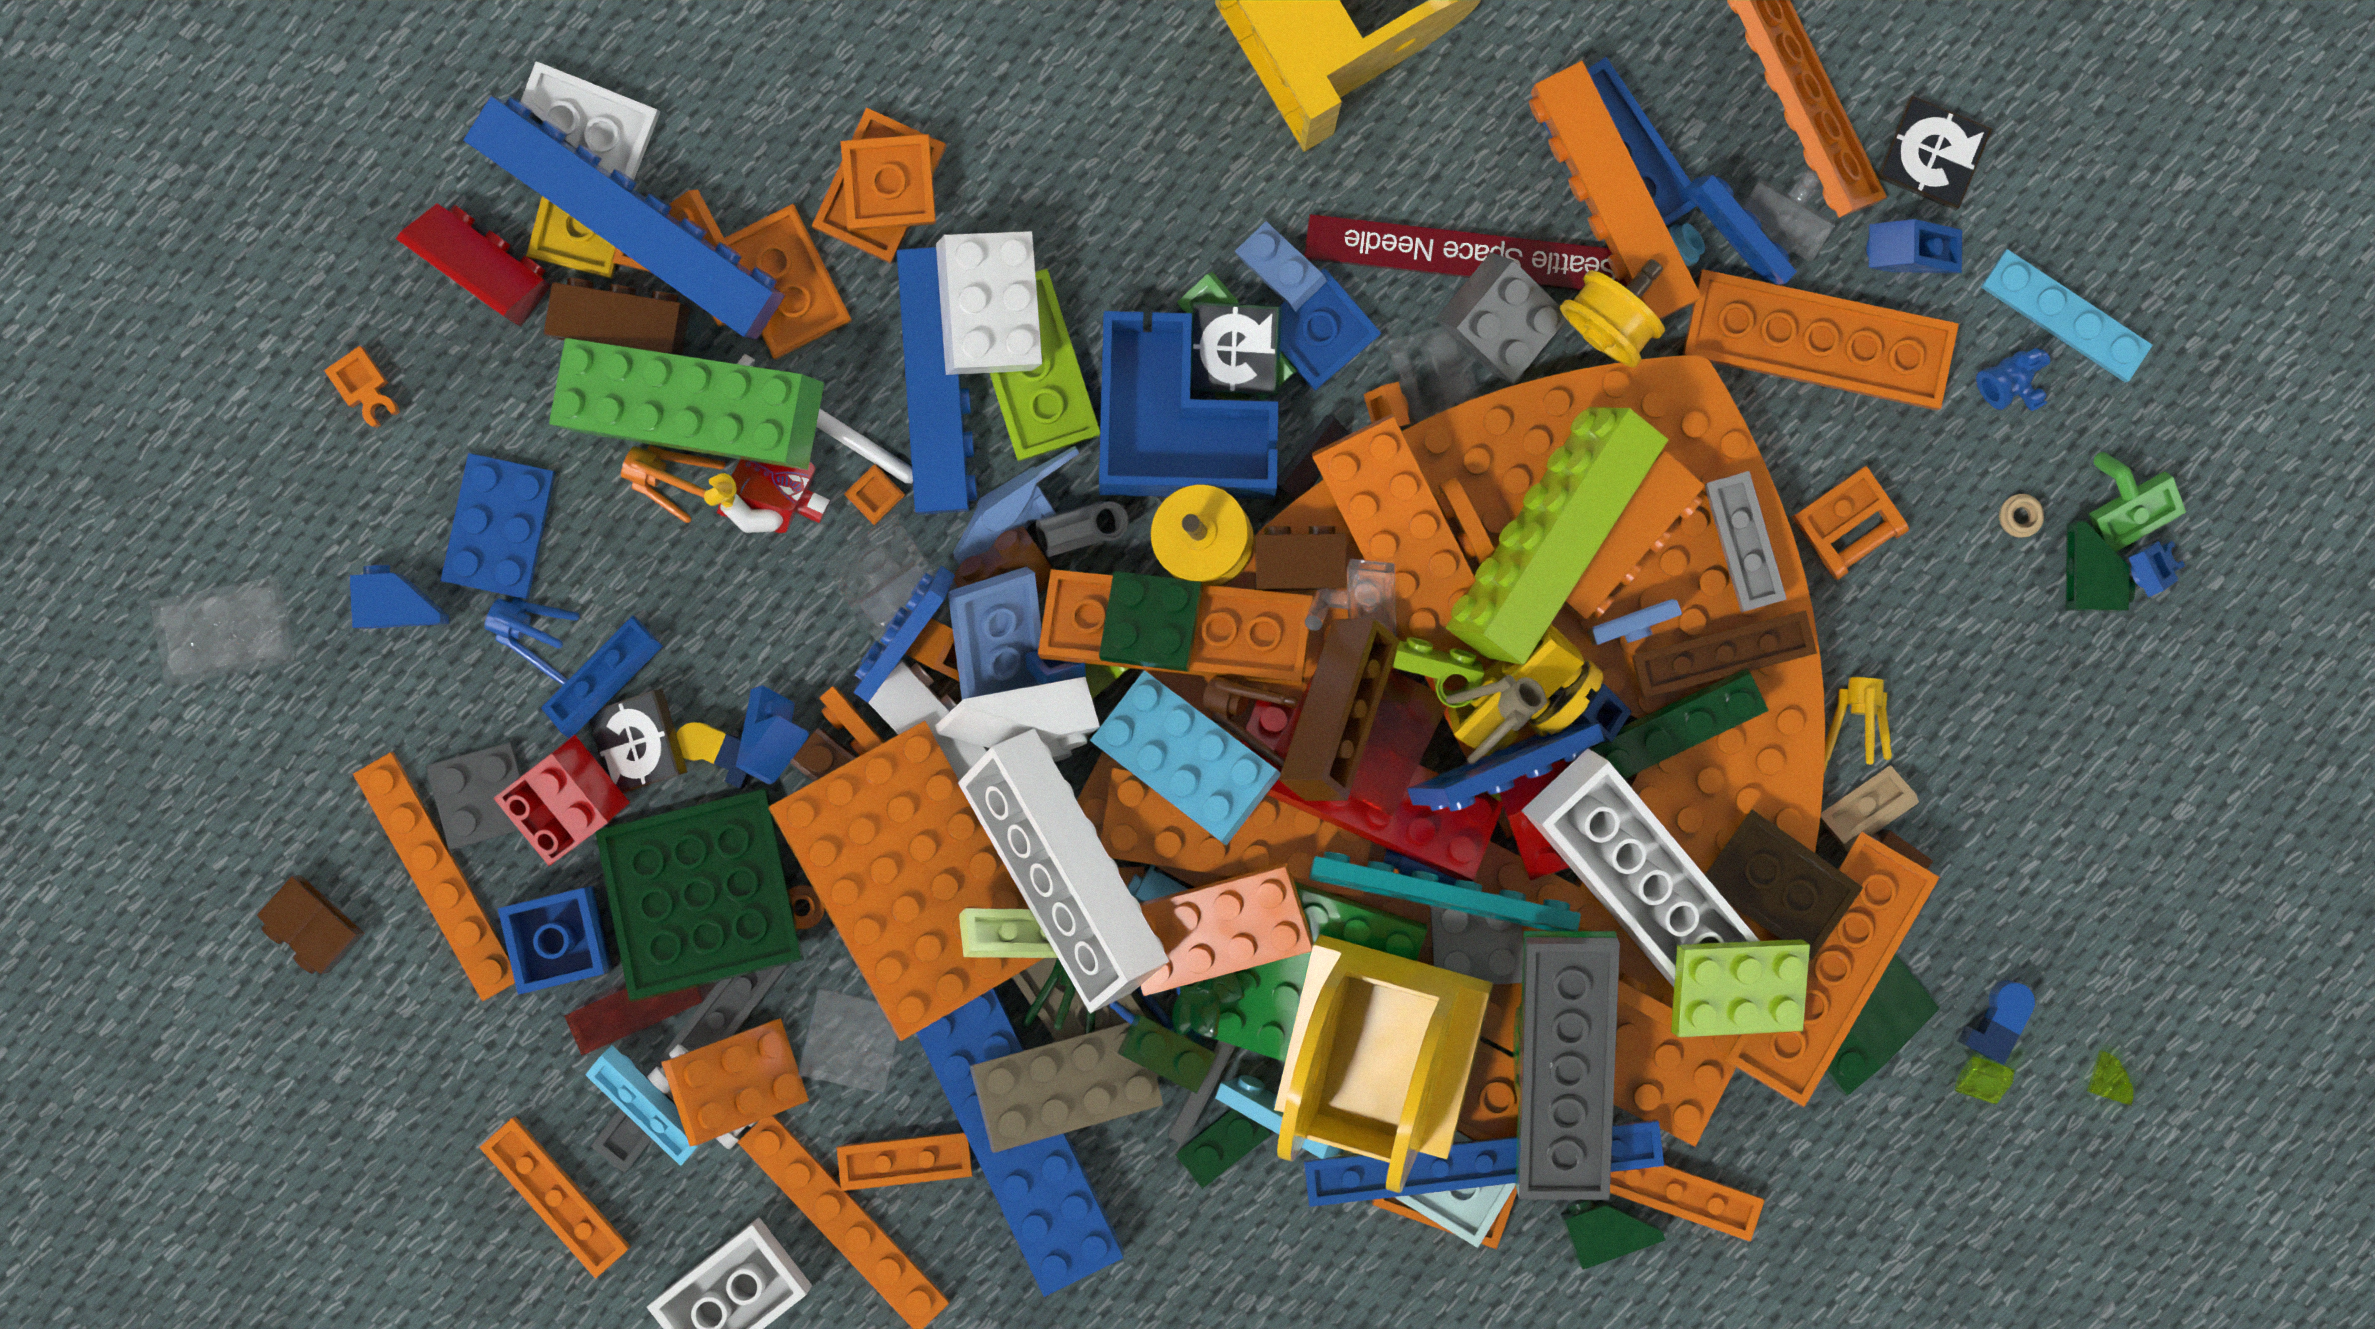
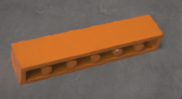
M1583 61L1536 83L1530 92L1533 97L1529 100L1531 111L1539 124L1546 123L1553 137L1548 139L1550 148L1559 163L1566 162L1572 174V177L1568 178L1570 188L1579 202L1585 200L1592 216L1588 217V222L1597 240L1605 239L1612 255L1608 256V262L1618 280L1624 278L1627 285H1629L1638 272H1641L1642 267L1649 259L1658 262L1664 270L1656 280L1652 281V285L1640 300L1660 320L1698 301L1702 296Z

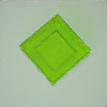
M1972 1056L1958 1075L1955 1091L1996 1105L2012 1085L2014 1069Z

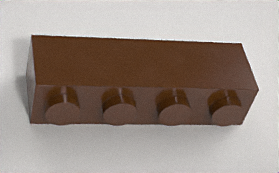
M1375 618L1332 621L1279 777L1282 783L1305 801L1348 800L1400 642L1396 636Z

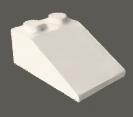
M1086 677L963 699L935 725L937 733L986 748H991L998 743L1035 728L1042 742L1049 747L1054 762L1070 757L1072 755L1071 750L1087 743L1086 738L1100 727Z

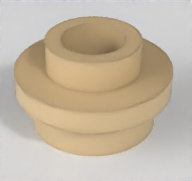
M2017 494L2004 501L1999 511V521L2002 528L2009 535L2024 538L2035 534L2041 528L2044 521V511L2040 502L2033 496ZM2017 508H2023L2027 511L2028 520L2026 523L2019 524L2015 521L2014 512Z

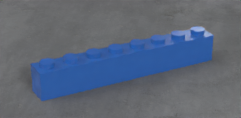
M493 96L489 98L463 141L743 337L758 339L785 297L783 293L774 288L777 283L775 278L757 267H754L752 272L738 263L742 256L735 250L721 242L715 247L704 239L707 232L702 227L687 218L680 222L668 214L672 208L669 204L651 193L646 198L634 190L637 183L617 169H614L612 173L606 171L599 166L602 160L600 156L583 145L579 144L577 149L566 143L564 139L567 134L563 130L544 120L542 125L529 117L533 110L512 96H509L507 101Z

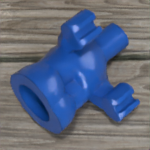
M2033 348L2028 352L2018 351L2012 357L2004 358L1998 365L1978 372L1976 376L1977 387L1983 398L1995 409L2003 410L2012 403L2013 397L2019 395L2024 400L2028 409L2034 411L2047 404V401H2044L2046 393L2042 389L2034 390L2031 382L2035 372L2050 364V357L2045 350H2039L2038 348Z

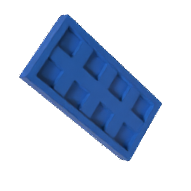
M1599 724L1568 725L1559 733L1551 735L1548 732L1545 737L1535 734L1509 745L1504 750H1497L1490 756L1485 755L1474 764L1466 763L1411 786L1407 790L1413 805L1430 806L1432 811L1448 806L1450 811L1460 810L1476 803L1474 796L1488 790L1489 795L1497 794L1514 787L1513 779L1526 774L1527 778H1534L1552 771L1551 763L1562 758L1565 759V762L1575 761L1585 750L1590 749L1589 747L1603 742L1604 738Z

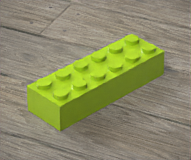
M1588 407L1577 415L1571 424L1570 429L1572 433L1564 445L1556 449L1547 462L1548 470L1540 482L1532 486L1523 499L1524 507L1519 515L1502 530L1499 536L1500 544L1497 549L1477 569L1475 583L1469 592L1462 596L1453 606L1451 611L1452 618L1445 628L1483 657L1521 665L1526 663L1669 439L1632 409Z

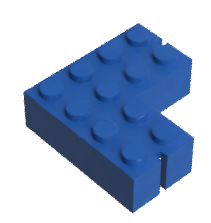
M1104 311L1099 494L1169 497L1172 493L1187 486L1209 485L1224 490L1233 498L1275 499L1277 490L1278 402L1190 399L1192 313L1152 312V332H1143V312Z

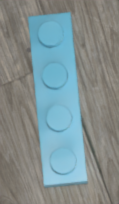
M2008 249L2003 251L1980 286L2125 383L2130 381L2153 346Z

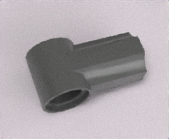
M1091 500L1081 507L1036 520L1035 532L1038 544L1042 548L1044 555L1050 557L1103 540H1116L1122 537L1127 530L1129 524L1128 515L1125 509L1118 503ZM1105 509L1109 514L1110 522L1108 527L1101 532L1096 525V518L1099 512Z

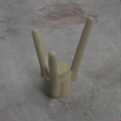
M1507 675L1499 682L1447 696L1446 702L1453 704L1501 692L1498 708L1506 720L1468 757L1470 764L1476 763L1511 729L1519 731L1536 712L1543 708L1547 703V699L1537 681L1527 677L1515 681L1511 675Z

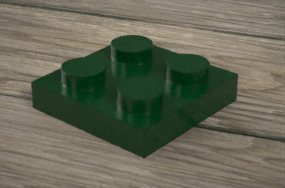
M1114 571L1099 652L1101 661L1189 672L1203 591L1202 583L1199 581Z

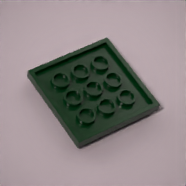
M766 789L599 829L595 832L629 1001L646 1000L804 960L774 817L769 810V806H771L770 798Z

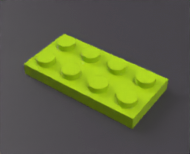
M1047 268L1035 272L1042 364L1032 371L989 373L1018 462L1100 436L1096 417Z

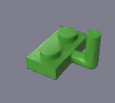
M2100 452L2095 456L2094 465L2115 479L2121 496L2089 513L2095 531L2115 552L2186 513L2175 480L2170 474L2164 471L2137 486L2131 469L2106 452Z

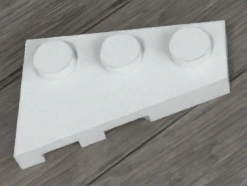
M537 61L521 99V102L531 108L532 112L543 122L546 120L563 130L567 134L565 140L577 149L580 144L600 156L602 160L599 166L609 173L617 169L633 180L660 115V111Z

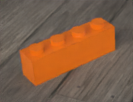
M1666 450L1658 455L1563 605L1579 620H1587L1590 615L1597 620L1613 603L1614 599L1609 595L1620 582L1625 586L1630 584L1644 568L1638 561L1649 549L1657 553L1674 533L1668 528L1680 515L1686 520L1702 503L1703 500L1698 494L1705 485Z

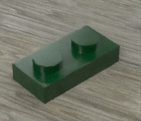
M1136 1014L1117 1054L1196 1094L1216 1056V1053L1139 1014Z
M1232 1108L1178 1150L1175 1155L1203 1189L1267 1139L1271 1133L1265 1126Z

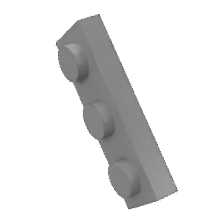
M1750 471L1704 484L1740 611L1744 612L1786 600Z

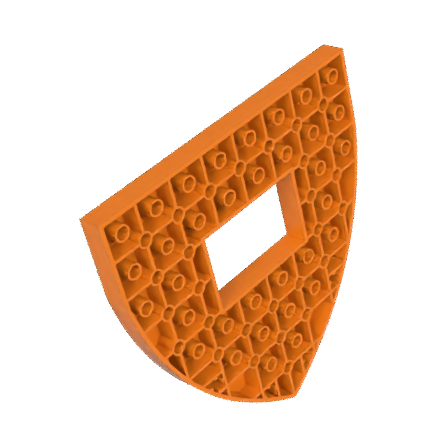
M1700 355L1668 356L1642 359L1635 368L1619 362L1565 372L1480 396L1435 414L1403 430L1402 432L1434 496L1436 497L1441 494L1438 485L1456 477L1480 519L1494 550L1500 544L1499 536L1508 523L1517 518L1524 507L1523 499L1532 486L1540 482L1548 470L1547 462L1556 449L1564 445L1572 433L1570 429L1572 422L1579 413L1588 407L1632 409L1669 439L1661 452L1666 450L1703 484L1750 471L1786 600L1744 612L1740 611L1704 487L1698 494L1703 500L1702 503L1686 520L1680 515L1668 528L1674 533L1657 553L1651 549L1645 553L1638 561L1644 568L1630 584L1625 586L1620 582L1609 594L1614 599L1613 603L1597 620L1590 615L1587 620L1581 621L1562 605L1551 624L1580 650L1583 660H1590L1601 670L1603 674L1602 684H1605L1632 711L1629 718L1636 721L1724 678L1642 698L1631 655L1806 610L1817 654L1750 671L1768 707V712L1630 776L1627 783L1704 875L1751 809L1815 853L1824 782L1825 710L1820 650L1814 612L1794 535L1780 497L1742 415L1711 362ZM1324 479L1296 499L1264 526L1291 527V534H1309V526H1335L1336 534H1346V588L1344 590H1266L1312 595L1314 598L1303 686L1230 679L1248 687L1296 697L1299 700L1296 706L1283 705L1302 712L1333 620L1375 618L1400 641L1406 642ZM1454 518L1447 520L1454 536L1461 534ZM1264 527L1256 535H1264ZM1255 536L1253 552L1247 566L1239 576L1222 587L1256 590ZM1473 557L1467 560L1475 576L1481 564ZM1670 599L1678 601L1682 615L1650 626L1652 635L1627 643L1625 635L1592 646L1587 633L1589 628ZM1391 666V669H1390V672H1389L1387 681H1388L1390 675L1392 674V672H1393V670H1394V668H1393L1392 666ZM1145 670L1212 720L1214 712L1204 707L1203 696L1208 683L1213 677ZM1249 698L1245 712L1241 716L1234 715L1231 719L1245 729L1257 699ZM1217 724L1230 735H1232L1234 738H1236L1238 741H1240V737H1238L1228 728ZM1102 751L1077 799L1086 818L1093 823L1099 838L1102 836L1112 768L1127 770L1104 751ZM1489 841L1473 880L1474 883L1482 885L1481 892L1499 894L1500 890H1511L1527 895L1526 902L1543 905L1544 899H1551L1570 904V911L1581 913L1578 931H1615L1620 943L1619 981L1625 973L1648 985L1644 994L1659 1002L1663 994L1671 998L1674 997V987L1579 877L1575 884L1553 873L1530 881L1522 857ZM1371 842L1368 861L1383 863L1387 848ZM1155 866L1194 887L1232 878L1172 867ZM1364 891L1363 898L1332 893L1427 924L1428 931L1416 961L1433 966L1429 905ZM1730 905L1760 941L1780 940ZM1522 926V942L1524 931L1545 930ZM1522 983L1493 984L1481 1036L1513 1052L1514 1018L1516 1008L1521 1004ZM1617 1000L1613 1104L1645 1121L1658 1120L1660 1129L1696 1147L1736 1067L1725 1060L1740 1034L1677 1037L1671 1032L1670 1027Z

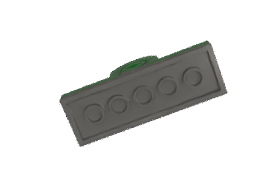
M1524 931L1521 1004L1515 1011L1513 1033L1514 1081L1518 1099L1515 1185L1519 1199L1609 1200L1620 943L1615 931Z

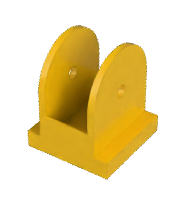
M1215 0V5L1302 150L1305 152L1334 135L1342 103L1341 97L1437 40L1469 15L1481 0H1428L1365 38L1361 37L1340 0Z
M1320 934L1313 945L1274 1110L1284 1112L1278 1139V1158L1293 1162L1305 1139L1385 1161L1390 1163L1386 1189L1397 1193L1402 1192L1418 1152L1447 1160L1457 1130L1494 983Z

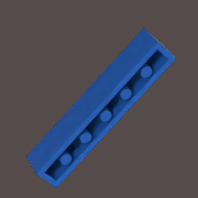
M936 247L897 250L915 513L926 515L970 511V501L978 500L976 475H968L967 458L974 457L975 455L973 432H965L963 415L971 414V396L969 388L961 387V374L946 375Z

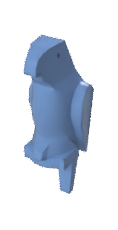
M1075 446L1036 468L1034 466L979 498L977 508L953 551L959 565L971 556L988 551L1002 533L1024 526L1027 530L1032 523H1036V520L1056 514L1037 483L1078 455L1079 452Z

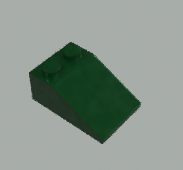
M1894 954L1824 1073L1837 1091L1846 1096L1878 1072L1940 1009L1896 954Z

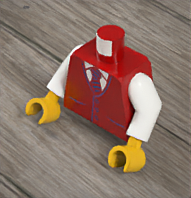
M740 459L731 476L726 473H720L710 478L709 484L713 488L705 491L704 500L707 504L711 506L719 504L717 513L730 518L746 533L772 531L786 533L797 513L820 524L831 501L809 490L816 471L815 466L811 462H809L808 470Z

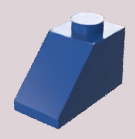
M1917 219L1869 224V239L1866 246L1869 268L1887 272L1962 273L1961 229Z
M390 565L364 566L363 574L350 575L352 628L373 629L449 624V615L403 574L390 573Z

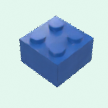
M594 885L498 908L518 995L602 975L614 970Z

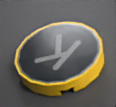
M1584 660L1585 663L1581 666L1582 672L1574 683L1567 688L1561 686L1549 697L1551 700L1550 704L1540 716L1528 720L1529 726L1541 737L1547 736L1548 732L1552 735L1565 729L1588 707L1587 704L1590 700L1585 696L1589 693L1590 689L1592 688L1595 692L1599 691L1603 674L1590 660Z

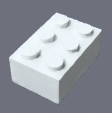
M1032 231L944 235L936 243L946 375L1032 371L1042 364Z
M758 1217L658 1295L647 1308L663 1329H764L806 1296L812 1285Z

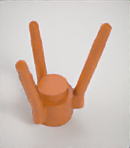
M636 445L633 446L624 460L621 477L633 482V490L645 494L671 514L677 516L685 523H689L691 521L690 515L650 487V485L657 487L663 481L703 498L707 490L665 472L666 463L661 460L715 469H724L726 466L725 462L666 451L653 445H649L647 450Z

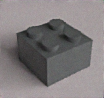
M1490 252L1435 318L1488 371L1511 383L1516 382L1567 320L1562 314L1560 306L1514 260Z

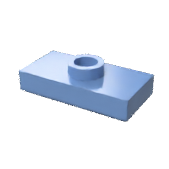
M1670 599L1591 627L1587 633L1592 646L1625 635L1627 643L1652 635L1650 626L1680 616L1682 612L1678 601Z

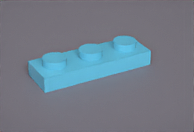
M611 1045L585 1074L680 1166L701 1145L689 1146L677 1107L667 1098L666 1094L656 1088L635 1067L631 1059L621 1054L614 1046Z
M1242 1075L1239 1078L1221 1082L1215 1097L1217 1100L1273 1132L1280 1133L1284 1112L1274 1110L1277 1095L1265 1089V1084L1252 1076ZM1305 1139L1302 1145L1303 1149L1321 1159H1326L1345 1151L1309 1139Z

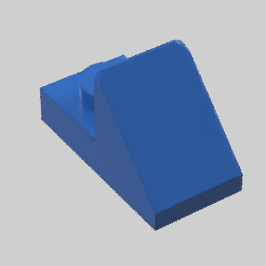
M764 685L751 689L736 767L767 784L775 783L805 743L809 732L792 723L795 703Z

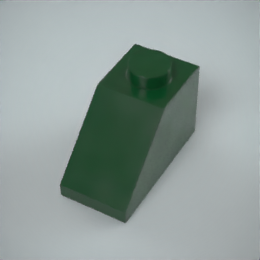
M2077 521L2067 524L2065 611H2128L2129 603H2132L2135 597V580L2132 576H2129L2130 566L2087 522Z
M1575 1200L1568 1204V1212L1560 1214L1575 1257L1582 1270L1666 1241L1664 1233L1658 1226L1603 1200L1596 1202L1594 1200Z

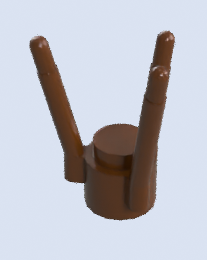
M1219 675L1214 676L1208 683L1203 696L1204 707L1214 712L1212 721L1225 726L1266 758L1283 768L1285 759L1232 720L1231 717L1234 715L1241 716L1245 712L1249 698L1296 706L1299 700L1296 697L1248 687Z

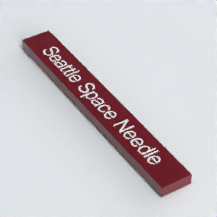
M1309 214L1304 255L1307 260L1470 278L1490 252L1514 260L1539 286L1581 291L1585 286L1583 277L1590 270L1600 272L1612 278L1625 288L1628 286L1624 278L1618 280L1614 275L1608 262V256L1612 255L1609 248Z

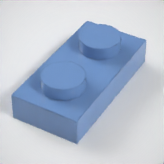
M1267 221L1235 250L1237 256L1295 312L1327 282L1324 275Z

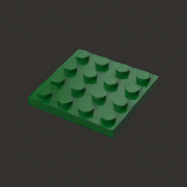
M1294 881L1314 943L1321 934L1410 960H1417L1428 931L1427 924ZM1312 951L1236 971L1235 973L1242 983L1245 997L1236 1003L1221 1004L1218 1035L1213 1039L1286 1062Z

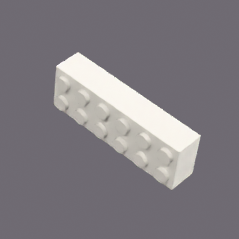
M1035 728L992 746L964 775L958 784L1088 1011L1092 1013L1131 994L1166 965L1169 959L1164 952L1161 940L1153 933L1144 918L1139 902L1130 894L1119 875L1117 864L1108 856L1097 837L1093 823L1086 818L1074 797L1071 785L1062 777L1052 759L1049 747L1042 742Z
M1590 749L1585 750L1521 810L1673 987L1675 982L1677 945L1760 941L1612 764Z

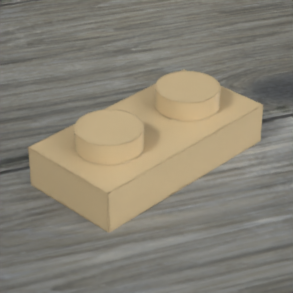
M1890 765L1823 811L1820 819L1834 838L1848 852L1861 831L1868 836H1872L1918 804L1919 801L1916 793Z

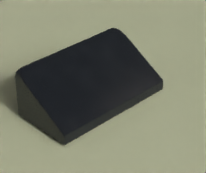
M1330 414L1324 417L1277 477V488L1294 501L1310 490L1321 476L1312 453L1350 434L1334 416Z

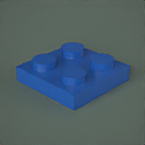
M1325 267L1320 272L1324 275L1327 282L1296 312L1286 302L1280 305L1282 306L1280 351L1314 392L1381 335V332Z

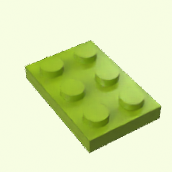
M1799 939L1677 945L1671 1032L1677 1037L1803 1031L1810 944Z

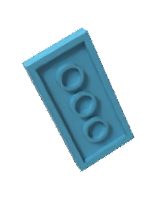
M1145 670L1090 739L1102 751L1225 845L1230 842L1281 774L1277 769Z

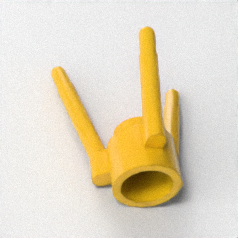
M1851 677L1849 678L1848 689H1839L1838 705L1825 741L1824 773L1831 758L1848 705H1851V714L1865 715L1866 763L1869 765L1874 763L1875 715L1878 718L1883 757L1886 760L1891 759V740L1886 709L1887 693L1883 692L1884 680Z

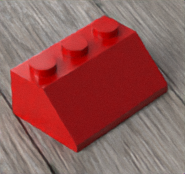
M436 203L398 234L396 240L503 317L520 327L551 286V284L541 278L546 272L545 269L525 255L520 262L506 253L511 246L509 243L490 230L483 236L471 228L475 219L456 205H453L448 211Z

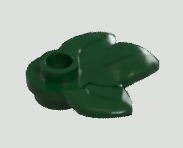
M1233 972L1180 986L1181 993L1173 1009L1172 1020L1174 1028L1180 1036H1183L1193 1028L1195 1032L1203 1036L1216 1038L1218 1035L1221 1004L1236 1003L1245 997L1242 983L1237 974Z

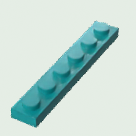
M1324 852L1323 858L1315 856L1311 863L1308 879L1545 931H1578L1581 913L1570 911V904L1558 900L1544 899L1543 905L1526 902L1527 895L1511 890H1500L1498 896L1481 892L1482 885L1470 881L1456 880L1455 886L1438 883V876L1428 872L1412 871L1410 877L1393 873L1394 866L1386 863L1368 861L1367 867L1350 864L1349 856L1335 852Z

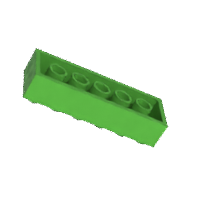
M565 338L549 424L590 435L808 470L824 382L798 373Z

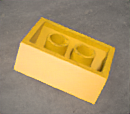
M1550 624L1524 665L1496 660L1484 672L1481 686L1499 682L1507 675H1511L1515 681L1524 677L1537 681L1545 693L1547 703L1531 717V719H1535L1549 706L1551 701L1549 697L1561 686L1567 688L1576 681L1582 672L1581 666L1585 662L1580 650ZM1501 692L1474 698L1469 704L1460 708L1448 707L1454 735L1475 749L1506 720L1498 708ZM1511 729L1486 755L1490 756L1497 748L1500 750L1507 748L1516 739L1519 731Z

